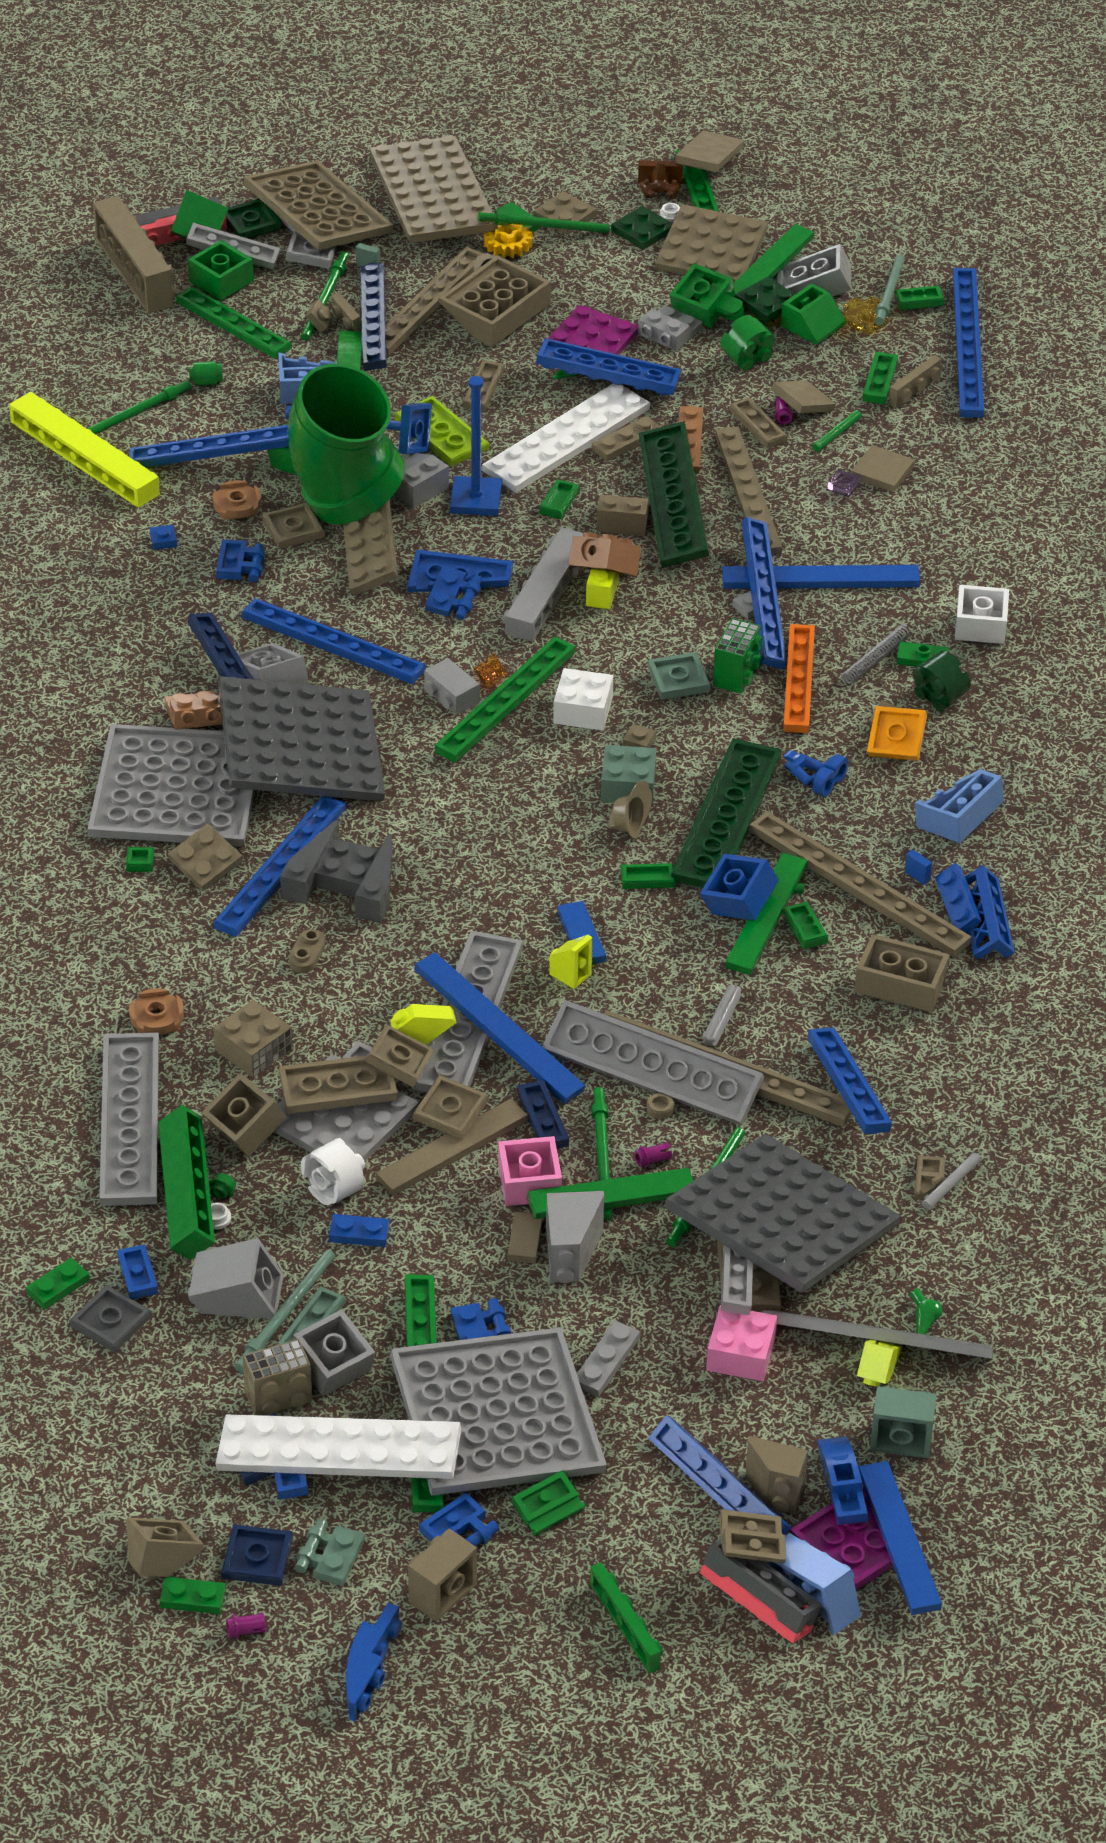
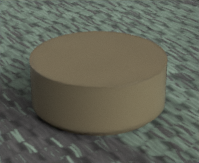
M663 1093L651 1095L647 1100V1113L656 1119L670 1117L674 1113L673 1098Z

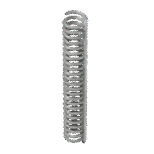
M901 624L842 673L843 683L846 684L845 678L848 683L854 684L861 676L899 646L900 641L904 642L910 636L908 629L903 627H907V625Z

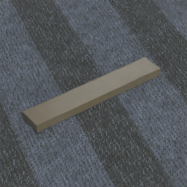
M509 1099L478 1116L463 1140L445 1134L376 1172V1180L394 1196L528 1121V1114L512 1099Z

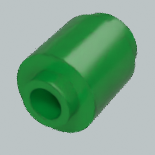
M215 361L193 362V367H189L190 382L194 381L195 386L217 385V382H223L222 363H216Z

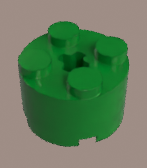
M744 315L736 319L730 325L732 327L728 334L724 332L721 338V349L744 371L751 369L756 362L768 361L772 356L771 349L774 344V335L757 318L751 315Z

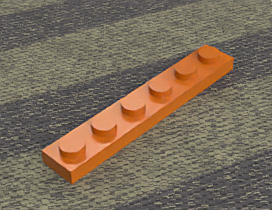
M790 624L783 732L809 733L815 625Z

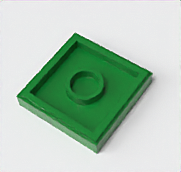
M186 190L170 233L187 240L193 223L220 230L228 207Z

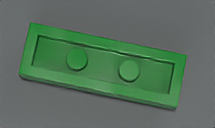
M875 351L862 401L886 405L898 363V355Z

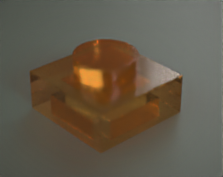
M495 653L487 656L473 668L487 689L493 687L508 674Z

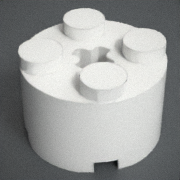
M337 1138L319 1147L302 1158L301 1172L303 1178L308 1177L311 1183L308 1189L324 1205L337 1203L363 1188L364 1177L362 1169L365 1168V1162L362 1156L358 1153L354 1154L341 1138Z

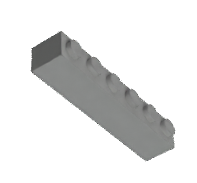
M561 527L557 535L552 536L547 551L544 550L542 552L538 565L533 566L530 578L523 582L519 595H515L511 608L507 609L503 615L506 635L534 641L579 568L568 564L572 537H583V533Z

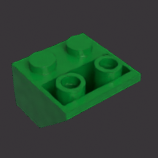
M812 283L782 303L781 326L816 345L846 324V320L831 294Z

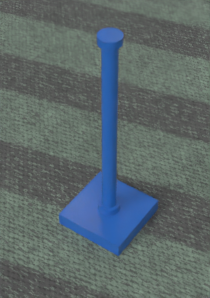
M473 376L469 379V387L471 388V477L454 476L450 513L498 516L502 479L481 477V388L483 387V378Z
M432 403L402 405L401 422L390 420L386 429L400 431L399 453L412 454L429 451ZM288 405L285 409V417L288 420L291 405Z

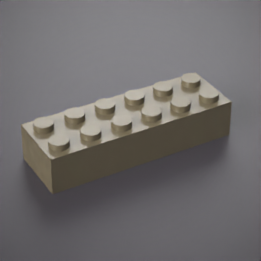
M119 196L93 202L96 240L146 312L152 313L173 307V297H175V290L172 285V279L174 278L173 268L171 265H167L163 254L157 251L154 241L147 237L146 230L140 227L136 216H132L128 205L124 204Z

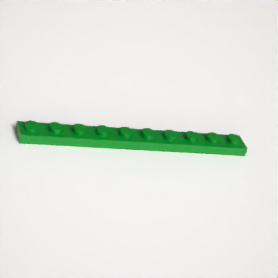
M405 1274L406 1347L437 1343L434 1275ZM411 1478L412 1512L436 1513L443 1508V1494L431 1496L426 1478Z

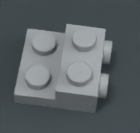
M664 305L658 311L651 309L639 319L638 334L677 351L702 329L703 321Z

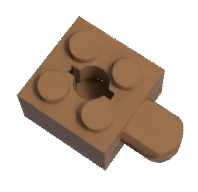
M583 532V537H572L568 565L591 570V568L603 569L618 574L637 576L641 546L633 545L631 539L617 538L615 535L602 534V536H598V534Z

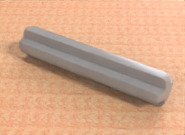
M729 985L703 1035L702 1042L705 1046L709 1045L712 1048L717 1045L741 997L742 990L739 986Z

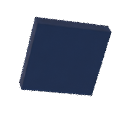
M233 1524L221 1572L222 1579L282 1586L293 1541V1532Z

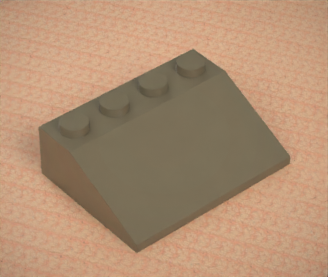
M497 255L440 296L439 302L475 339L493 347L551 304V281Z

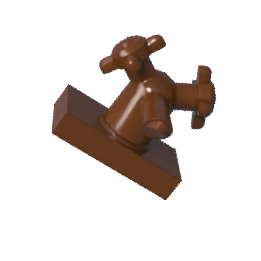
M639 160L638 183H640L644 198L654 195L653 191L657 193H664L666 191L668 192L667 196L676 199V195L679 193L683 182V165L675 161Z

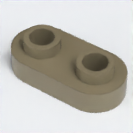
M309 929L299 935L289 954V966L293 971L307 973L315 968L325 949V936L321 931Z

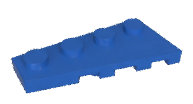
M416 549L407 592L432 591L443 565L466 572V582L471 581L473 575L481 576V588L509 586L513 571V561Z

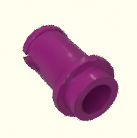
M780 397L776 398V402H773L776 411L774 414L775 420L782 425H786L792 420L793 412L789 408L788 403Z
M664 1142L663 1144L647 1148L640 1146L634 1152L636 1164L639 1167L648 1168L650 1164L671 1160L672 1150L664 1152L666 1149L671 1148L669 1143Z
M264 1613L241 1617L233 1614L231 1618L226 1619L228 1637L239 1639L241 1635L266 1633Z

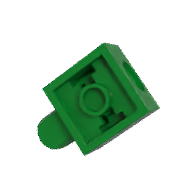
M696 263L690 267L669 294L673 309L703 321V325L712 328L720 317L734 322L744 315L742 300L735 298L733 278Z

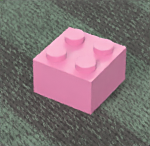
M554 1136L498 1142V1166L505 1206L529 1204L527 1199L528 1191L562 1186V1175Z
M720 1305L708 1346L707 1371L764 1381L776 1338L777 1316L750 1311V1315L732 1314L721 1311Z

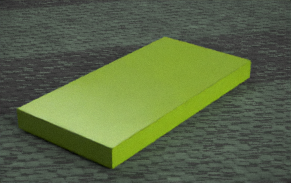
M434 396L418 402L432 403L429 449L450 467L471 458V427ZM400 410L394 413L396 421L401 422ZM481 437L482 453L489 449V442Z

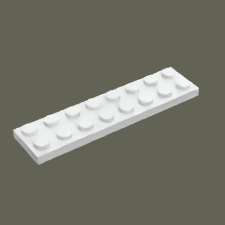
M611 384L482 464V471L492 478H501L504 486L517 493L592 446L593 442L613 433L650 409V402L623 385Z
M226 1414L216 1467L218 1471L453 1479L461 1425L460 1422Z

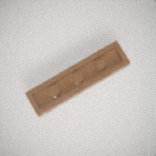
M680 406L679 422L685 421L694 471L699 473L703 407Z

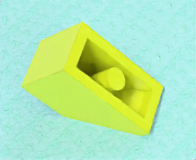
M591 568L586 584V606L610 609L620 575L613 571Z
M590 935L567 941L560 948L553 950L549 957V974L573 989L585 981L592 974V937Z
M411 1004L406 1009L397 1011L390 1020L393 1028L425 1045L456 1024L454 1010L450 1006Z
M873 1339L866 1341L857 1376L864 1378L863 1383L871 1386L880 1387L881 1383H888L902 1346Z

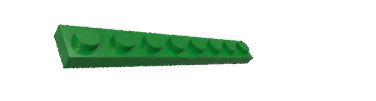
M554 636L435 744V753L456 763L575 654V646Z

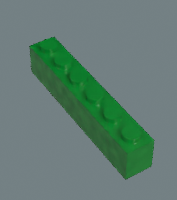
M181 1105L158 1122L170 1248L175 1253L192 1260L196 1257L197 1252L204 1251L213 1245L215 1237L202 1116Z

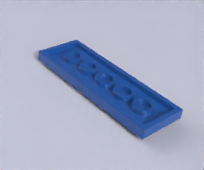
M547 338L544 339L536 359V364L546 369L557 368L573 375L579 373L587 375L588 378L594 380H609L615 385L627 384L637 390H653L660 395L674 394L681 373V369Z

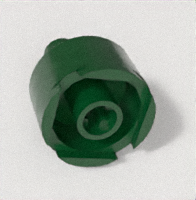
M947 651L935 653L913 670V678L916 684L914 692L916 696L922 700L926 698L930 700L934 708L939 712H942L965 695L971 688V681L967 671L962 673L959 668L961 662Z

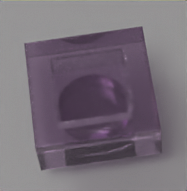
M838 469L829 480L827 490L850 497L860 484V476Z

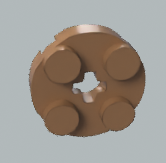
M228 481L220 485V490L216 492L215 489L213 492V507L220 514V517L225 520L254 517L258 514V509L261 507V492L259 488L255 485L254 488L248 486L246 481Z
M155 988L138 994L139 998L134 1003L133 1000L129 1005L130 1022L137 1029L138 1033L159 1032V1035L179 1030L180 1024L184 1019V1006L178 995L174 997L169 994V990ZM153 1010H159L160 1013L153 1014Z

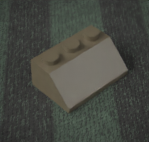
M872 934L856 968L854 992L933 1012L940 996L950 954Z

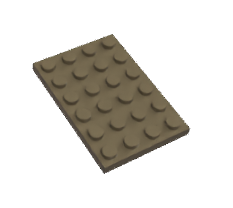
M318 160L244 177V186L318 250H325L329 247L345 245L350 242L363 241L367 238L380 237L393 232L394 225Z

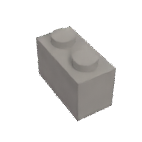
M449 658L424 670L425 691L429 695H433L441 702L444 708L450 709L454 714L457 715L480 702V684Z

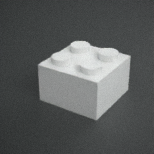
M959 585L955 640L1005 644L1009 589Z
M564 668L554 699L553 723L604 730L613 698V675Z

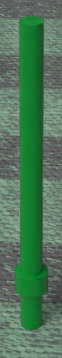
M496 211V213H478V221L495 222V225L505 226V224L601 233H608L610 228L609 224L507 215L506 212Z
M341 252L338 260L334 261L330 269L331 274L319 297L324 306H326L339 277L343 275L346 269L345 264L349 258L347 252ZM309 320L301 334V339L306 341L310 339L315 328Z
M185 380L175 386H167L161 390V393L86 429L97 434L166 400L171 401L177 398L178 394L191 389V384L188 380Z
M596 1087L593 1090L594 1104L591 1108L596 1128L599 1181L610 1179L606 1119L609 1113L608 1105L605 1103L604 1089ZM612 1208L604 1209L603 1221L611 1220Z
M737 1127L711 1169L733 1155L745 1135L743 1128ZM678 1216L673 1223V1230L668 1236L666 1243L670 1247H676L683 1234L688 1233L692 1224Z

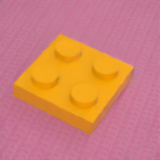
M876 706L867 748L868 756L919 761L927 719L926 710Z

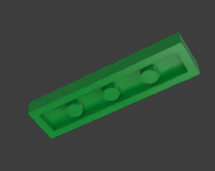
M602 1562L591 1566V1587L648 1673L659 1670L661 1656L663 1655L659 1641L656 1638L652 1639L648 1633L645 1620L642 1616L636 1615L629 1596L622 1594L618 1588L615 1575L611 1571L608 1572Z

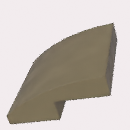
M721 1510L719 1528L724 1556L785 1563V1535L782 1534L780 1516Z

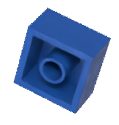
M723 854L700 895L714 915L755 921L779 879L767 859Z

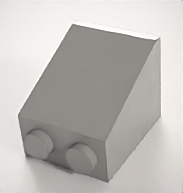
M604 1191L546 1193V1238L550 1283L580 1281L603 1234Z
M259 1238L204 1250L196 1253L195 1264L192 1267L191 1285L188 1288V1297L201 1314L271 1319L278 1311L284 1274Z

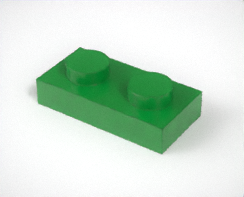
M71 1257L26 1286V1293L45 1310L88 1282L90 1275Z
M165 1577L160 1597V1608L221 1615L226 1593V1583Z

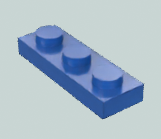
M954 863L938 874L935 880L952 925L967 933L982 921L961 866Z

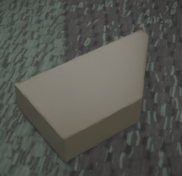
M918 1155L914 1200H919L934 1191L944 1181L946 1158Z

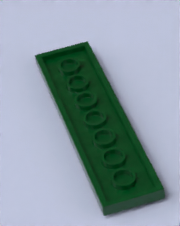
M685 421L638 433L662 568L710 556Z
M732 738L671 872V877L675 878V882L703 888L723 854H739L750 829V824L755 818L781 759L782 749Z

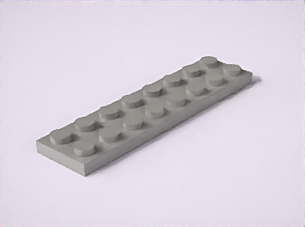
M471 931L456 971L500 1009L523 949V940ZM444 998L441 1006H450L454 1010L456 1024L427 1044L428 1047L435 1051L415 1087H412L414 1090L428 1092L439 1075L470 1087L489 1036L446 998Z
M567 1000L563 1001L542 1046L552 1055L650 1092L663 1093L672 1097L674 1101L741 1126L764 1079V1075L761 1072Z
M159 1032L103 1034L100 1206L157 1204Z

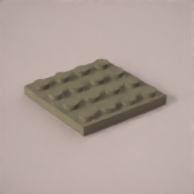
M682 204L655 261V269L685 275L690 267L696 263L733 278L734 283L752 266L767 232L768 222Z

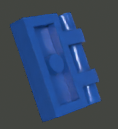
M222 539L216 578L241 580L242 574H248L250 582H257L263 569L261 563L265 557L264 546L257 543L254 547H247V541Z
M443 565L426 601L425 610L449 617L453 609L457 611L455 616L460 620H464L466 614L470 613L473 607L472 601L474 597L479 594L482 577L473 575L471 581L466 582V572ZM460 592L465 593L463 599H457Z
M490 1299L487 1303L489 1309L486 1311H481L479 1303L451 1308V1318L458 1340L512 1334L510 1326L506 1325L504 1320L506 1318L504 1307L499 1304L498 1299ZM494 1323L495 1329L487 1331L486 1324Z
M464 1493L421 1522L420 1532L429 1541H432L436 1536H441L449 1528L458 1535H462L470 1529L473 1534L465 1540L477 1546L480 1543L485 1544L490 1541L492 1535L499 1531V1526L494 1520L484 1525L481 1521L486 1518V1511L472 1497Z

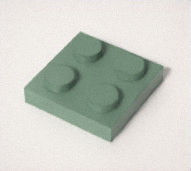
M697 652L648 660V669L661 700L710 692V683Z

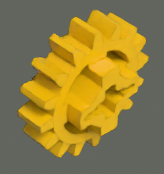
M498 225V229H495V231L484 233V247H487L488 252L494 251V256L502 254V258H505L506 255L514 258L515 254L523 256V251L529 252V248L532 247V231H529L528 226L523 227V225Z

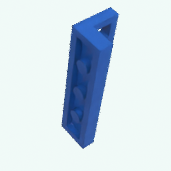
M982 865L965 876L968 885L977 880L973 890L970 892L974 902L977 898L981 899L977 910L980 918L985 917L980 929L974 927L968 932L971 936L973 956L980 959L996 949L1005 958H1008L1015 951L999 878ZM989 936L990 941L980 947L984 937Z

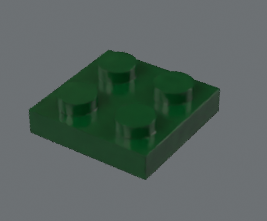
M260 199L228 207L226 213L227 225L237 236L249 239L281 229L280 220Z
M641 206L611 224V231L644 250L666 237L673 223L645 206Z
M768 276L735 294V298L742 300L743 308L767 323L782 315V303L794 296L795 293Z

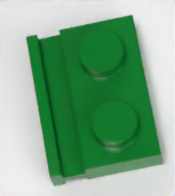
M563 1470L518 1493L511 1499V1503L526 1526L530 1527L534 1537L583 1511L586 1507L585 1503L579 1499V1494Z

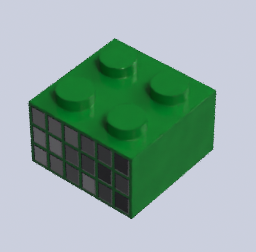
M734 618L731 619L715 648L714 687L742 694L745 686H750L754 670H758L761 665L762 656L759 655L763 643V637L760 636L761 625Z

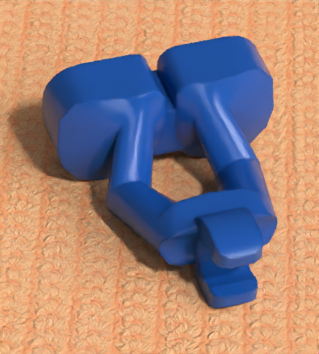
M789 750L784 755V759L788 760L784 764V768L794 774L805 786L813 782V792L823 797H827L831 793L836 782L839 783L844 779L848 770V758L838 754L823 763L802 753L799 755L793 750ZM806 767L817 772L809 776L803 768Z

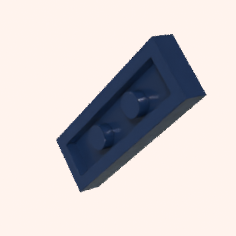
M544 1080L518 1085V1097L524 1111L528 1114V1120L536 1138L554 1136L557 1149L569 1146L568 1134Z

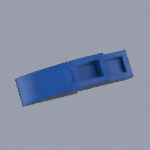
M845 1436L817 1440L827 1488L830 1490L837 1525L867 1522L868 1513L862 1492V1480L849 1439Z
M387 1603L375 1625L363 1621L356 1633L350 1649L346 1671L349 1720L356 1721L361 1712L365 1713L372 1699L371 1694L375 1688L380 1689L385 1680L386 1672L383 1671V1660L388 1651V1643L391 1638H397L402 1627V1621L399 1619V1606Z

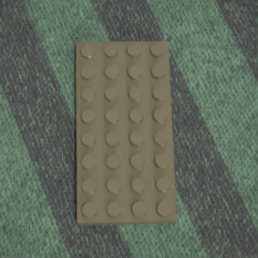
M445 135L441 138H424L414 142L402 141L392 145L380 144L370 148V157L409 243L492 232L498 229V225H495V222L478 221L479 212H493L456 136Z

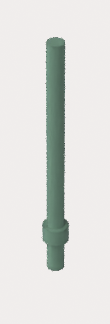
M901 254L895 258L881 303L877 305L875 311V323L877 325H882L890 313L889 305L905 260Z
M326 1250L259 1335L249 1341L244 1348L245 1352L243 1355L265 1349L266 1343L333 1261L335 1254L331 1250ZM243 1355L234 1365L235 1369L241 1373L244 1372Z

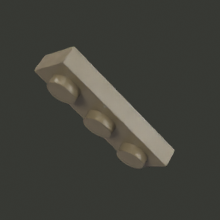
M936 355L932 356L890 386L889 405L897 408L901 404L907 403L918 392H922L933 381L936 382L942 373V359Z
M645 416L593 442L592 451L607 462L639 446L638 433L661 426L648 416Z

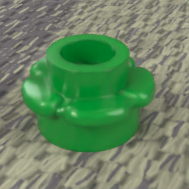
M218 1173L213 1180L209 1181V1186L212 1188L211 1192L214 1196L225 1199L227 1196H234L235 1193L233 1191L236 1187V1182L231 1176Z

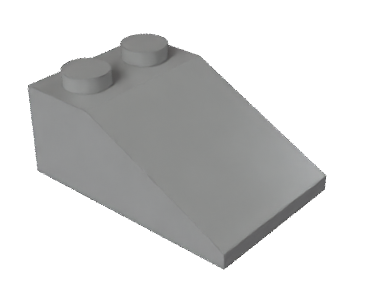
M837 244L789 262L778 272L777 282L795 294L812 283L828 291L832 297L843 295L851 290V263L841 244Z
M400 453L405 463V473L394 496L414 509L449 488V466L434 455Z
M274 643L238 653L254 680L309 684L304 656Z

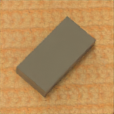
M514 1212L507 1261L536 1264L543 1218L535 1219L533 1213Z

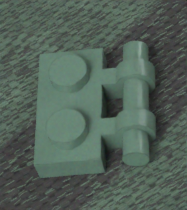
M318 1519L315 1525L310 1527L306 1535L307 1542L305 1546L299 1549L296 1556L297 1563L294 1568L299 1573H305L308 1566L316 1568L314 1571L316 1579L344 1586L364 1544L365 1533L336 1525L333 1533L329 1534L325 1532L328 1523L323 1519ZM318 1545L326 1547L322 1555L315 1553Z

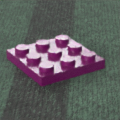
M578 305L548 339L620 355L638 335V325L590 309L589 307Z
M863 1488L862 1492L868 1513L867 1522L837 1525L833 1504L831 1503L790 1529L792 1535L807 1541L821 1552H826L838 1562L848 1565L854 1573L856 1590L893 1567Z

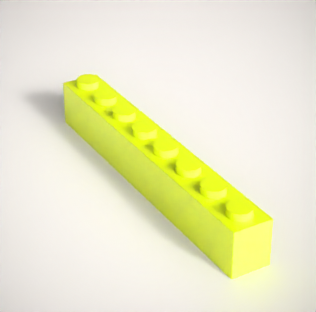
M29 392L9 404L11 423L139 508L160 495L159 477L154 472L149 471L139 462L134 461L122 451L110 445L106 440L101 439L91 430L86 429L74 419L62 413L58 408L47 403L43 398Z

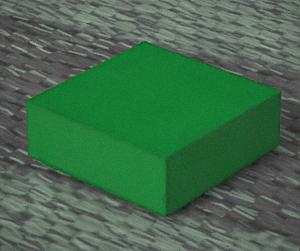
M127 847L126 872H153L154 847Z

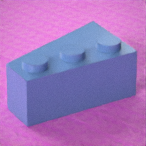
M278 353L280 403H293L297 390L308 372L316 367L326 364H337V362L321 360L320 363L307 361V357L300 356L299 360L286 358L284 353Z
M979 769L954 782L955 787L945 792L940 789L935 792V797L925 802L922 799L915 802L917 827L961 843L1004 802L1001 776Z
M789 1533L785 1536V1563L765 1561L822 1604L818 1614L829 1623L828 1630L833 1635L861 1616L852 1569L848 1565L833 1559L826 1552H821L811 1546L807 1541L801 1540Z

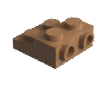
M200 691L196 694L186 695L177 693L173 696L165 697V708L175 730L223 725L220 697L215 692Z

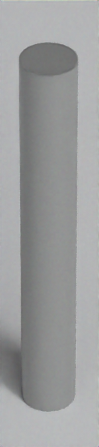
M972 1153L922 1201V1206L927 1210L934 1207L981 1161L980 1156Z

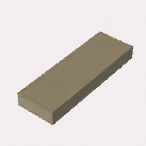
M482 360L475 376L483 378V387L481 388V411L483 412L486 411L504 373L505 364ZM470 387L463 400V408L471 409Z
M750 397L730 404V412L767 449L787 442L788 435Z

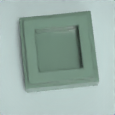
M362 243L356 246V265L379 264L380 248Z

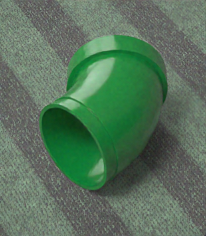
M344 364L322 365L306 374L294 397L289 413L287 430L289 452L293 467L301 483L302 495L315 515L323 522L329 524L351 523L377 511L395 494L405 473V463L390 438L384 434L391 418V405L385 390L366 372Z

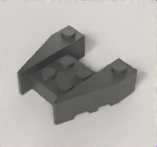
M335 820L289 859L280 876L281 898L306 904L315 887L355 897L356 917L381 923L390 907L392 834L388 833L381 848L376 849L340 840L339 821Z

